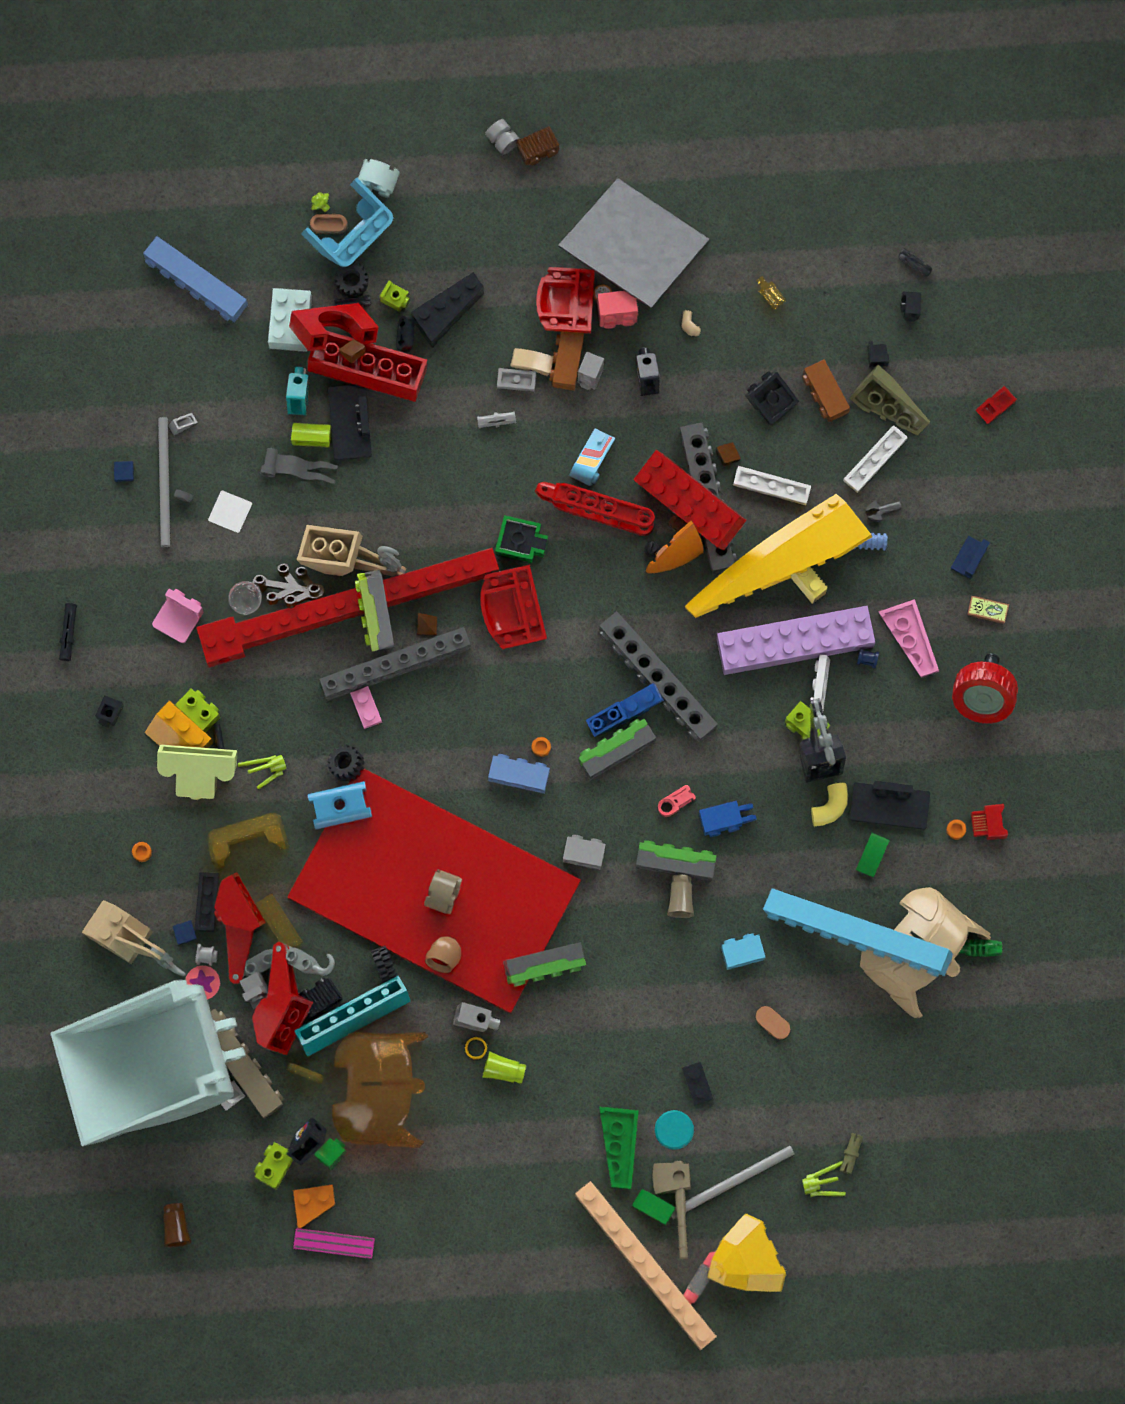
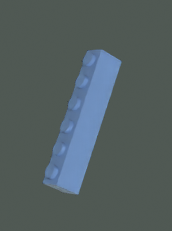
M158 236L143 253L146 264L152 268L157 267L160 269V273L164 277L174 279L178 287L188 289L195 299L199 300L200 298L205 301L204 304L209 309L219 311L220 316L225 320L229 321L230 319L235 322L248 306L247 299Z

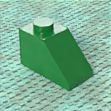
M329 1138L314 1155L330 1170H333L346 1153L344 1149L345 1144L337 1138L334 1141Z

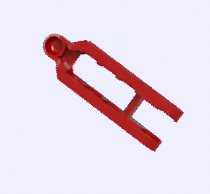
M541 482L536 486L535 493L542 500L552 503L554 508L559 511L641 536L649 535L653 531L655 516L649 508L567 483H556L555 485ZM639 527H641V528H648V527H649V529H647V530H641Z

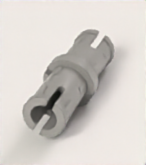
M515 411L501 414L494 412V415L477 416L479 428L489 426L500 427L499 425L516 423Z

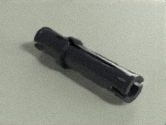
M73 603L65 604L62 638L59 641L61 644L59 660L66 662L71 661L72 645L75 643L73 635L77 605Z

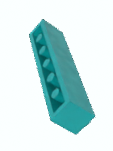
M396 976L294 1032L308 1057L411 1002L401 979L399 976Z

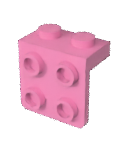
M168 589L165 594L167 600L152 625L178 642L185 643L204 612L201 603L197 600L185 598V594L177 589L174 591Z

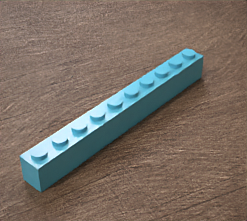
M771 889L763 908L768 915L767 917L774 921L784 920L785 924L789 926H801L804 931L809 933L818 932L820 936L826 939L836 938L843 945L848 946L849 943L856 945L855 948L864 952L866 950L873 951L874 955L881 958L888 956L895 963H908L909 967L915 970L925 969L928 974L938 977V974L945 976L953 957L950 949L775 889Z

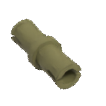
M851 1133L848 1147L843 1153L845 1156L840 1172H847L848 1175H852L855 1161L859 1158L858 1151L863 1136H856L855 1133Z

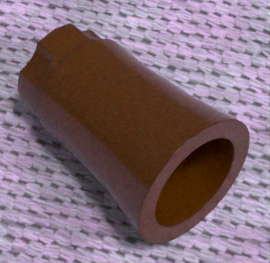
M173 1203L163 1206L164 1247H178L191 1244L192 1241L187 1228L183 1204Z

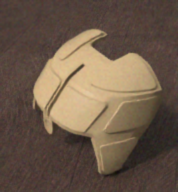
M931 887L913 890L900 901V905L908 910V914L894 930L912 936L909 934L912 931L924 941L950 949L953 957L946 972L950 977H955L960 971L959 964L954 958L966 942L968 932L978 934V937L981 939L990 940L991 938L987 930L962 914L940 892ZM862 951L860 967L879 987L887 991L890 997L910 1016L921 1018L922 1014L918 1009L915 991L928 985L936 976L928 974L927 970L922 968L915 970L905 962H902V964L895 963L888 956L881 958L874 955L873 951Z

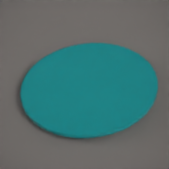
M672 1110L665 1112L658 1118L655 1124V1135L662 1146L676 1150L685 1147L692 1140L694 1126L691 1119L685 1113Z

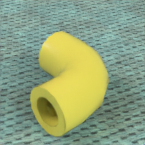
M835 783L827 786L828 802L824 806L811 808L814 827L832 823L843 814L848 801L846 783Z

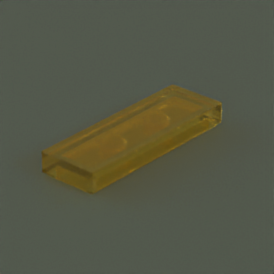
M273 894L256 903V906L279 942L285 943L292 948H296L303 943Z

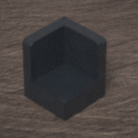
M869 341L867 346L869 367H876L877 365L880 367L888 366L889 354H887L886 344L873 345V341Z

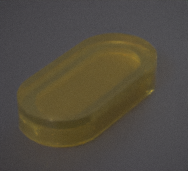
M288 1063L285 1069L290 1073L318 1084H322L324 1076L293 1063Z

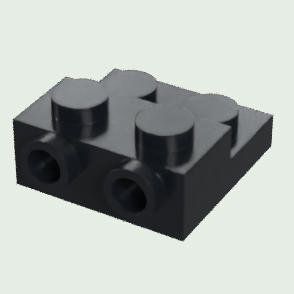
M768 371L761 376L762 381L759 384L754 383L746 389L748 393L745 394V397L754 409L760 412L767 423L772 425L796 405L799 400L778 372L771 373Z

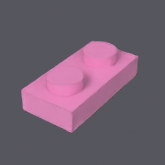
M368 686L350 693L364 729L382 723Z

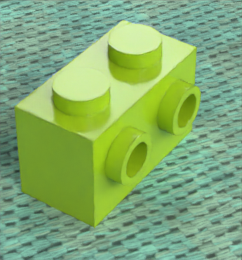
M191 688L175 705L206 733L220 719L218 713L220 710L213 703L209 705L204 700L206 697L199 690L195 692Z
M800 701L786 717L785 723L791 732L799 733L801 739L804 740L810 738V708ZM817 729V731H818V736H820V735H821L820 730Z
M275 1142L272 1146L269 1145L264 1153L266 1158L263 1163L259 1162L254 1170V1173H256L255 1178L277 1190L293 1162V1159L286 1155L288 1149Z

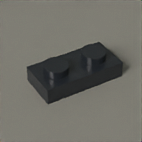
M701 1062L682 1067L694 1105L713 1100Z

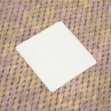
M221 491L208 521L239 533L252 503Z

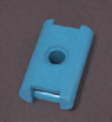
M365 782L308 794L310 804L314 803L317 819L313 820L315 830L372 817L370 807L366 808L363 792L367 791ZM338 801L345 803V807L341 810L335 808V804Z

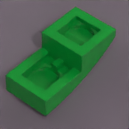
M871 833L856 870L874 877L890 840Z
M643 1189L632 1204L634 1208L647 1216H651L665 1226L676 1209L674 1206Z

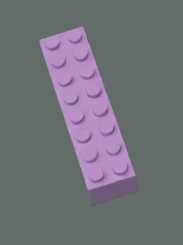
M868 606L717 633L716 638L724 675L819 658L820 655L830 656L860 650V648H873L875 644Z

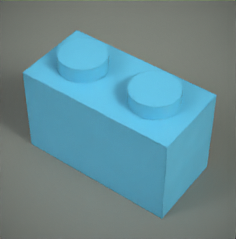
M754 933L744 935L743 939L738 941L735 938L726 940L721 945L727 970L765 960L760 936H754Z

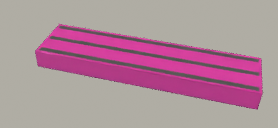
M296 1228L293 1248L372 1259L375 1239Z

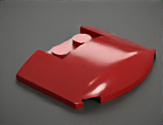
M550 267L547 270L548 274L542 277L536 299L538 317L546 331L591 333L595 271L593 269Z
M530 565L485 575L481 589V610L486 627L492 638L500 645L499 647L506 649L547 639Z

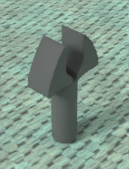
M875 500L867 507L865 512L871 510L878 512L876 515L868 516L867 519L881 522L883 513L901 509L902 505L898 501L879 506Z

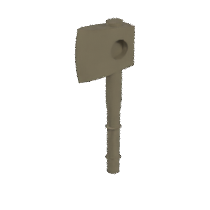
M683 1161L657 1163L653 1167L655 1194L675 1192L680 1259H687L685 1190L691 1189L690 1165L684 1164Z

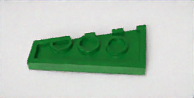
M599 1107L611 1188L631 1190L639 1110Z

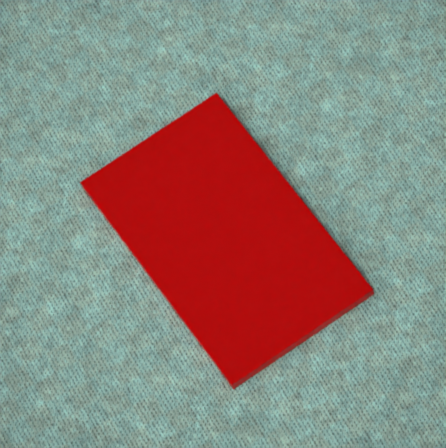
M366 769L360 770L361 775H356L357 779H351L348 785L365 782L367 791L363 792L366 808L370 807L372 817L325 827L287 898L380 947L386 946L388 951L511 1014L526 984L514 986V983L508 984L503 961L545 950L581 879ZM339 801V803L336 806V809H343L345 807V803L343 801ZM437 869L462 879L461 888L457 898H455L451 914L424 906L426 896H429L430 884ZM445 936L455 939L462 951L460 961L448 973L438 972L430 968L425 962L426 954L431 949L433 943L440 937ZM431 958L439 965L448 966V964L439 959Z

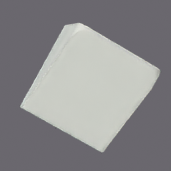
M234 1081L231 1082L234 1096L221 1103L225 1110H228L245 1097Z

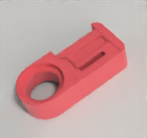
M685 785L662 799L658 804V812L664 817H669L678 812L679 808L692 802V799L695 801L696 797L691 792L690 787ZM663 803H670L672 810L668 813L663 812L661 809Z

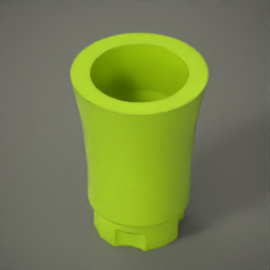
M489 1051L482 1078L522 1083L526 1065L519 1064L517 1061L504 1058Z

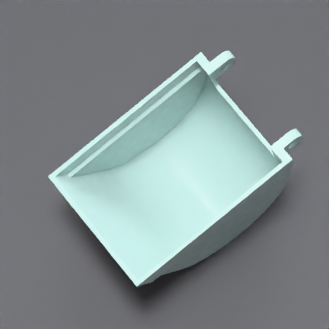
M186 980L172 981L51 1032L82 1146L103 1142L126 1132L182 1119L215 1107L234 1096L225 1063L241 1059L246 1054L244 1048L226 1052L221 1050L217 1033L235 1028L237 1023L235 1018L217 1022L213 1020L203 986L187 985Z

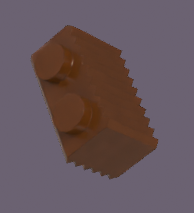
M550 126L516 141V147L525 165H536L542 158L546 156L551 158L559 151V143Z

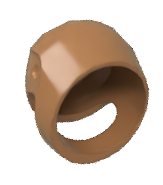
M440 937L427 952L425 962L430 968L438 972H451L460 961L461 947L451 937ZM431 958L439 959L448 964V966L439 965Z

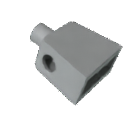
M462 1002L456 1008L452 1025L484 1032L487 1028L498 1030L500 1019L491 1017V1010ZM477 1016L482 1019L481 1023L477 1021Z

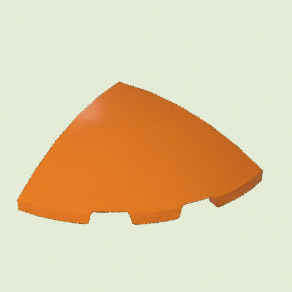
M692 521L673 536L669 547L666 544L658 551L655 558L656 562L651 561L646 568L648 574L672 570L704 553L701 538Z

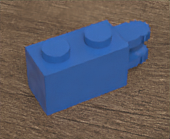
M737 801L699 810L704 835L715 837L720 835L721 831L728 830V832H734L739 830L742 824L755 821L757 819L756 815H749L743 818L740 815V812L753 809V804L738 806Z

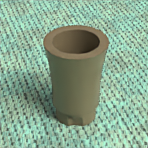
M674 875L672 877L670 903L667 913L670 917L690 918L694 916L691 877L688 875Z

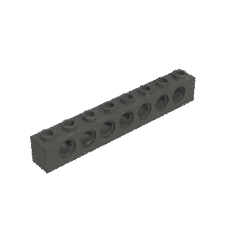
M703 423L680 427V436L689 475L720 498V482L715 480L717 469L715 463L712 464L710 458L713 457L712 447L707 445L706 440L709 439L707 428L703 427ZM697 441L700 442L702 446L700 448H695L692 446V443ZM702 459L706 464L699 466L696 461ZM707 477L710 482L703 484L700 479ZM703 536L712 575L723 573L737 561L736 553H732L731 550L733 539L724 549L726 554L720 556L716 553L720 548Z
M617 611L599 625V630L601 631L599 635L604 641L609 640L613 645L611 647L618 656L621 654L626 659L624 663L629 669L632 670L634 668L638 673V679L643 684L651 685L654 683L664 700L662 703L663 707L668 712L672 711L675 714L677 723L680 726L684 725L689 730L687 733L694 741L697 739L701 742L717 729L718 724ZM621 632L624 634V638L618 640L614 637V634ZM629 646H634L637 651L630 654L626 649ZM646 660L650 665L643 668L639 665V662ZM658 674L662 677V680L655 682L651 677ZM671 688L675 694L667 696L664 691ZM683 702L687 705V709L679 710L677 704ZM691 717H698L700 722L695 725L689 719Z
M462 627L320 678V683L326 700L329 701L471 650V644L465 628Z

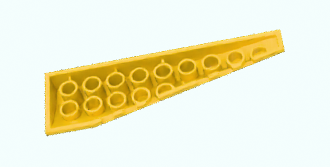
M835 494L742 556L685 605V608L697 618L718 609L720 604L735 602L734 599L739 596L745 595L747 597L758 588L763 590L791 578V574L804 573L808 571V567L815 564L818 566L826 563L825 560L832 557L837 559L870 539L872 535L849 505Z

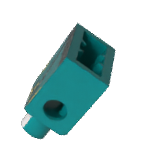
M296 367L295 373L289 374L286 394L288 414L307 415L309 377L306 374L305 368Z

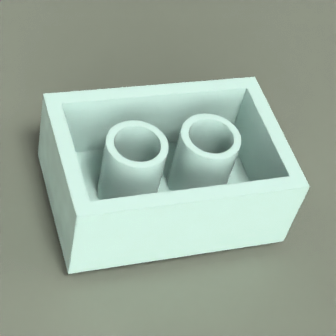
M273 288L268 338L270 349L307 351L306 347L289 328L292 311L311 309V291Z

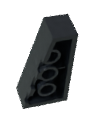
M472 272L411 311V318L414 319L416 326L432 348L461 319L464 313L482 297L484 286L475 273Z

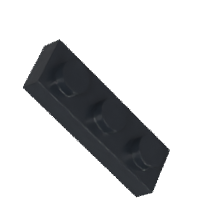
M199 873L195 931H215L216 916L214 912L216 909L214 906L218 895L219 873Z

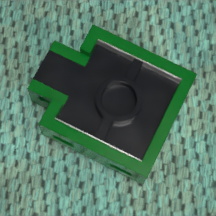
M504 515L495 555L532 563L534 555L544 557L548 536L540 534V523Z

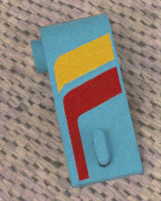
M594 429L570 472V477L589 486L592 483L596 484L600 476L597 473L599 466L615 438Z

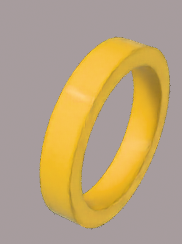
M479 1037L469 1039L465 1045L466 1054L472 1059L482 1058L487 1052L486 1042ZM480 1040L483 1042L485 1050L481 1056L474 1057L468 1053L467 1047L471 1041Z

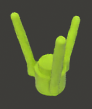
M282 755L238 763V766L268 763L248 770L249 774L269 768L271 773L275 772L257 786V789H260L276 777L283 775L282 771L287 769Z
M843 1161L814 1174L806 1175L807 1178L802 1179L805 1194H810L811 1197L845 1196V1192L817 1191L820 1190V1185L837 1181L838 1177L823 1180L816 1178L842 1165Z

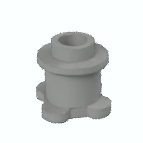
M198 944L195 963L197 965H200V962L209 963L212 966L213 962H217L218 951H215L213 946L205 948Z

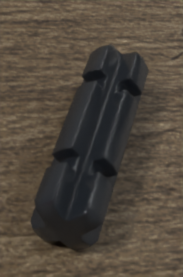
M906 249L900 252L899 258L903 261L906 260L907 264L915 270L921 271V274L925 277L931 274V266L925 265V262L914 254L911 255Z
M369 295L362 296V298L358 296L345 298V300H334L335 306L359 303L364 307L371 306Z

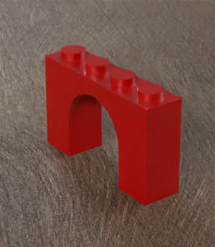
M359 303L294 310L291 312L289 328L308 351L326 349L328 332L324 327L341 328L361 344L376 343L379 328Z

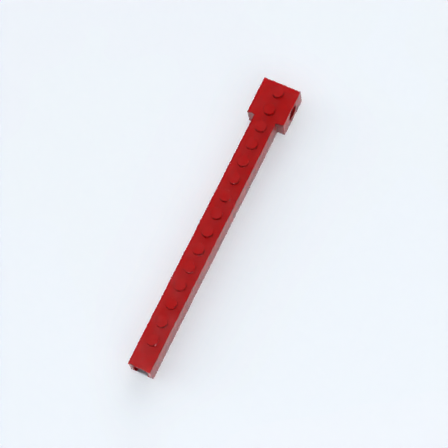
M493 548L384 579L383 585L387 607L484 579V576L487 574L499 572ZM354 588L299 604L293 608L282 609L235 623L232 616L198 626L196 628L207 665L210 668L245 657V649L363 615L364 611L360 610L358 604L361 594Z

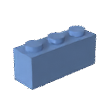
M493 755L488 781L545 794L550 768L546 764L536 762L534 765L521 758L512 760L507 755Z

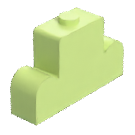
M160 745L158 749V772L165 777L176 774V796L190 797L194 800L201 798L213 799L217 788V777L222 781L231 780L237 766V750Z

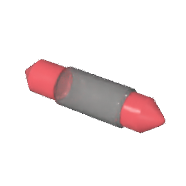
M715 1252L708 1254L683 1294L690 1304L696 1302L710 1281L708 1273Z

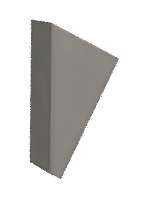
M189 413L173 419L169 424V428L175 436L198 422L194 415Z

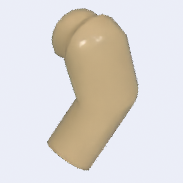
M683 311L682 329L690 336H698L701 330L700 327L691 321L692 312Z

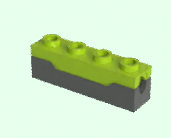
M380 570L357 574L358 581H355L356 591L361 594L358 604L360 610L364 611V616L361 617L363 628H367V634L364 635L366 646L370 645L372 651L394 647L381 572Z

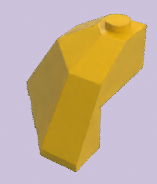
M745 1214L722 1239L711 1260L708 1278L722 1285L746 1291H782L786 1272L777 1260V1252L772 1241H769L763 1221Z

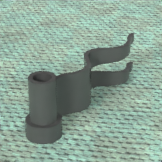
M267 448L264 465L261 466L260 474L267 477H275L276 473L291 474L305 480H322L334 484L335 480L323 474L308 472L307 470L317 468L337 470L338 466L322 461L310 462L296 456L279 455L277 449Z

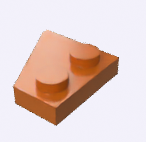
M333 1185L293 1190L298 1229L303 1228L335 1205Z

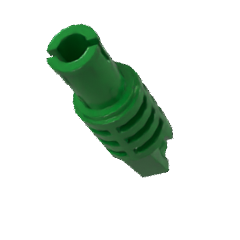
M967 939L959 953H965V955L973 957L1002 955V942L987 939Z

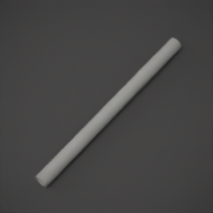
M160 417L158 418L161 547H170L168 418Z
M791 1146L780 1150L687 1200L686 1212L794 1155ZM676 1209L672 1214L673 1219L677 1217Z

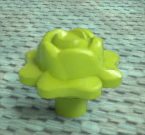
M317 193L311 200L313 203L311 209H322L324 212L329 210L330 206L327 204L329 194Z

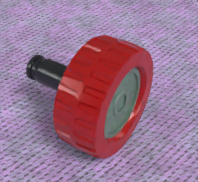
M989 653L985 656L984 662L971 663L959 671L952 692V701L957 711L964 717L979 723H996L1006 719L1013 712L1018 695V684L1013 674L999 665L1000 659L998 655Z

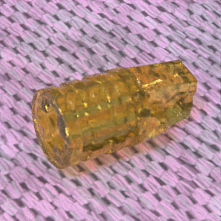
M762 276L756 280L762 288L759 293L765 297L773 310L786 301V298L783 297L772 281L767 283Z

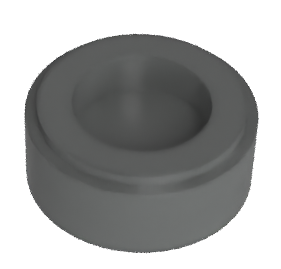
M176 489L174 497L191 503L194 495Z

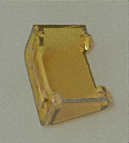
M268 813L210 831L207 836V842L215 869L225 867L226 858L232 855L229 846L265 835L268 843L276 844L280 850L290 848L281 817L277 813Z

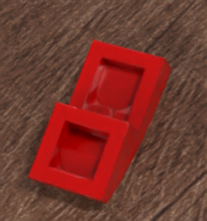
M1003 386L991 398H988L976 409V412L989 424L1013 405L1017 399Z

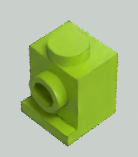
M388 281L380 294V302L399 312L402 308H406L410 301L409 292L396 286L391 281ZM396 293L399 297L394 298L393 294Z

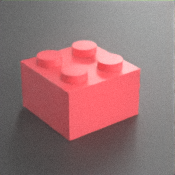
M626 291L598 294L597 308L600 327L613 328L615 325L620 324L632 326L634 323H637L638 307L635 297Z

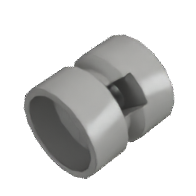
M504 119L495 122L485 133L492 143H496L495 147L502 155L514 149L516 141L520 140L514 131L510 132V126Z

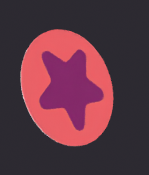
M208 966L193 968L185 979L187 985L203 986L207 999L212 998L220 987V979L217 972Z

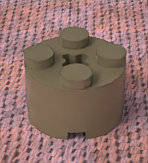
M437 869L430 884L429 896H426L424 906L451 914L455 898H457L461 888L462 879Z

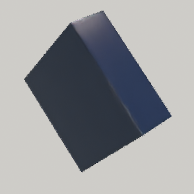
M133 461L114 462L115 482L134 481Z
M191 920L173 926L178 945L197 940Z

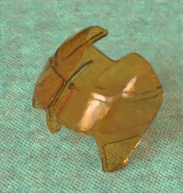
M355 1032L347 1035L340 1043L335 1055V1067L348 1069L347 1100L334 1104L332 1115L334 1126L344 1142L362 1145L386 1144V1146L419 1148L424 1144V1141L415 1138L404 1129L403 1125L408 1116L411 1093L419 1094L425 1089L423 1080L412 1078V1063L407 1045L416 1040L423 1041L427 1039L428 1035H426V1032L391 1034ZM362 1082H381V1083H382V1086H361V1085H362Z

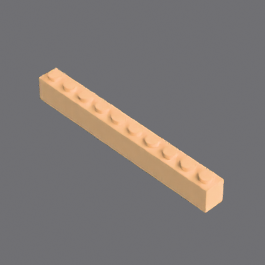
M590 1181L575 1193L576 1198L699 1350H702L717 1336Z

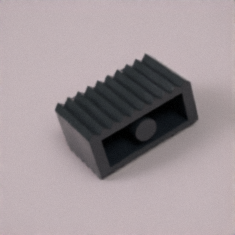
M325 977L321 978L315 983L316 986L311 990L307 988L299 993V996L313 1002L307 1014L310 1020L343 999V996L330 977L327 979Z

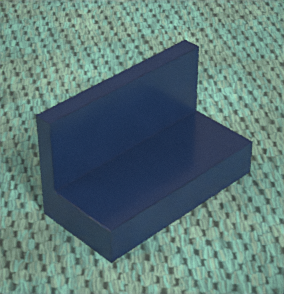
M968 536L950 569L971 579L990 542L985 539L979 542Z

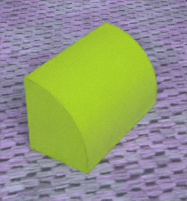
M293 423L292 445L330 447L331 425Z

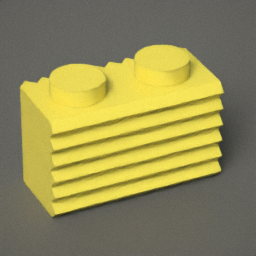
M808 567V571L804 573L791 574V579L813 604L826 594L827 586H825V583H822L823 580H820V577H818V574H815L813 568Z

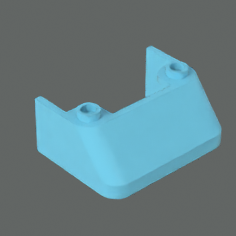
M358 178L350 185L362 197L356 209L363 220L339 244L331 238L320 240L308 227L301 233L321 255L341 267H347L352 264L393 221L391 211Z

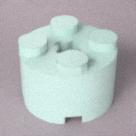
M365 159L358 179L370 191L372 189L377 190L379 195L389 198V195L393 193L400 172L396 168L394 171L390 170V165L372 159L368 162Z

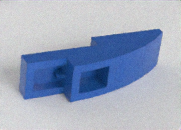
M653 683L625 700L616 702L588 718L586 722L594 737H597L646 713L650 708L664 700Z

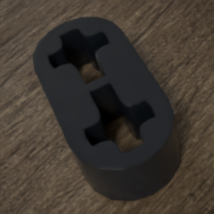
M402 316L399 319L396 347L400 351L409 352L412 349L415 328L413 318Z

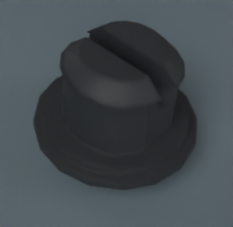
M650 541L645 545L644 552L648 557L655 558L661 546L655 541Z

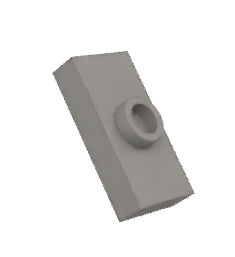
M499 368L497 388L535 392L536 371Z

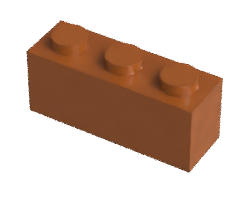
M561 331V334H557L556 345L559 348L558 352H554L553 363H556L555 370L551 369L549 380L553 381V387L575 391L584 333Z
M825 359L804 368L803 382L811 388V397L814 402H818L820 405L819 411L823 419L826 418L829 423L848 414L850 407Z

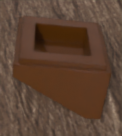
M418 613L417 635L437 636V616Z

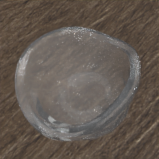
M243 581L231 588L228 600L234 611L239 614L248 615L254 613L259 608L262 594L256 584Z

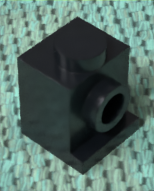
M902 292L901 312L904 313L905 321L913 322L916 319L919 320L921 292Z
M104 695L95 715L96 719L99 720L98 723L108 728L110 725L115 726L124 705L122 702ZM108 711L113 712L111 717L106 716Z

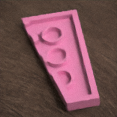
M915 599L879 611L882 619L920 677L939 672Z

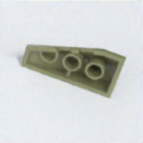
M879 365L870 372L849 398L863 411L868 413L872 411L879 414L881 419H890L896 422L898 427L916 435L930 423L893 377Z

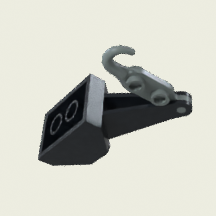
M820 698L810 700V738L804 739L799 744L802 770L806 783L843 774L846 760L845 751L838 735L828 733V723L826 716L823 715ZM817 729L820 730V733H821L820 736H818V731H817Z

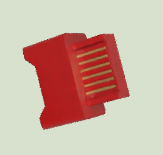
M1004 804L984 806L983 811L970 813L973 837L987 836V840L1006 839L1008 837V831L1003 828L1001 815Z

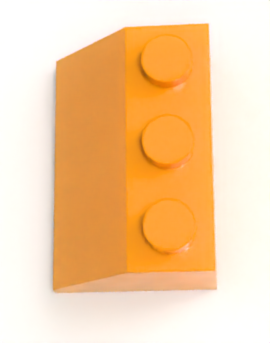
M168 701L155 715L145 731L159 746L172 745L209 748L213 744L212 739L171 701Z

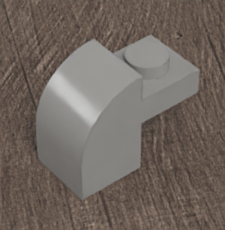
M256 972L240 981L245 991L242 995L245 1001L251 1003L253 1009L256 1008L262 999L267 998L268 987L261 973Z

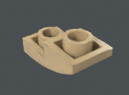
M514 349L511 367L519 370H532L548 376L551 373L553 356L530 350Z

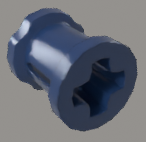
M860 648L857 665L865 664L876 669L879 652L872 653Z

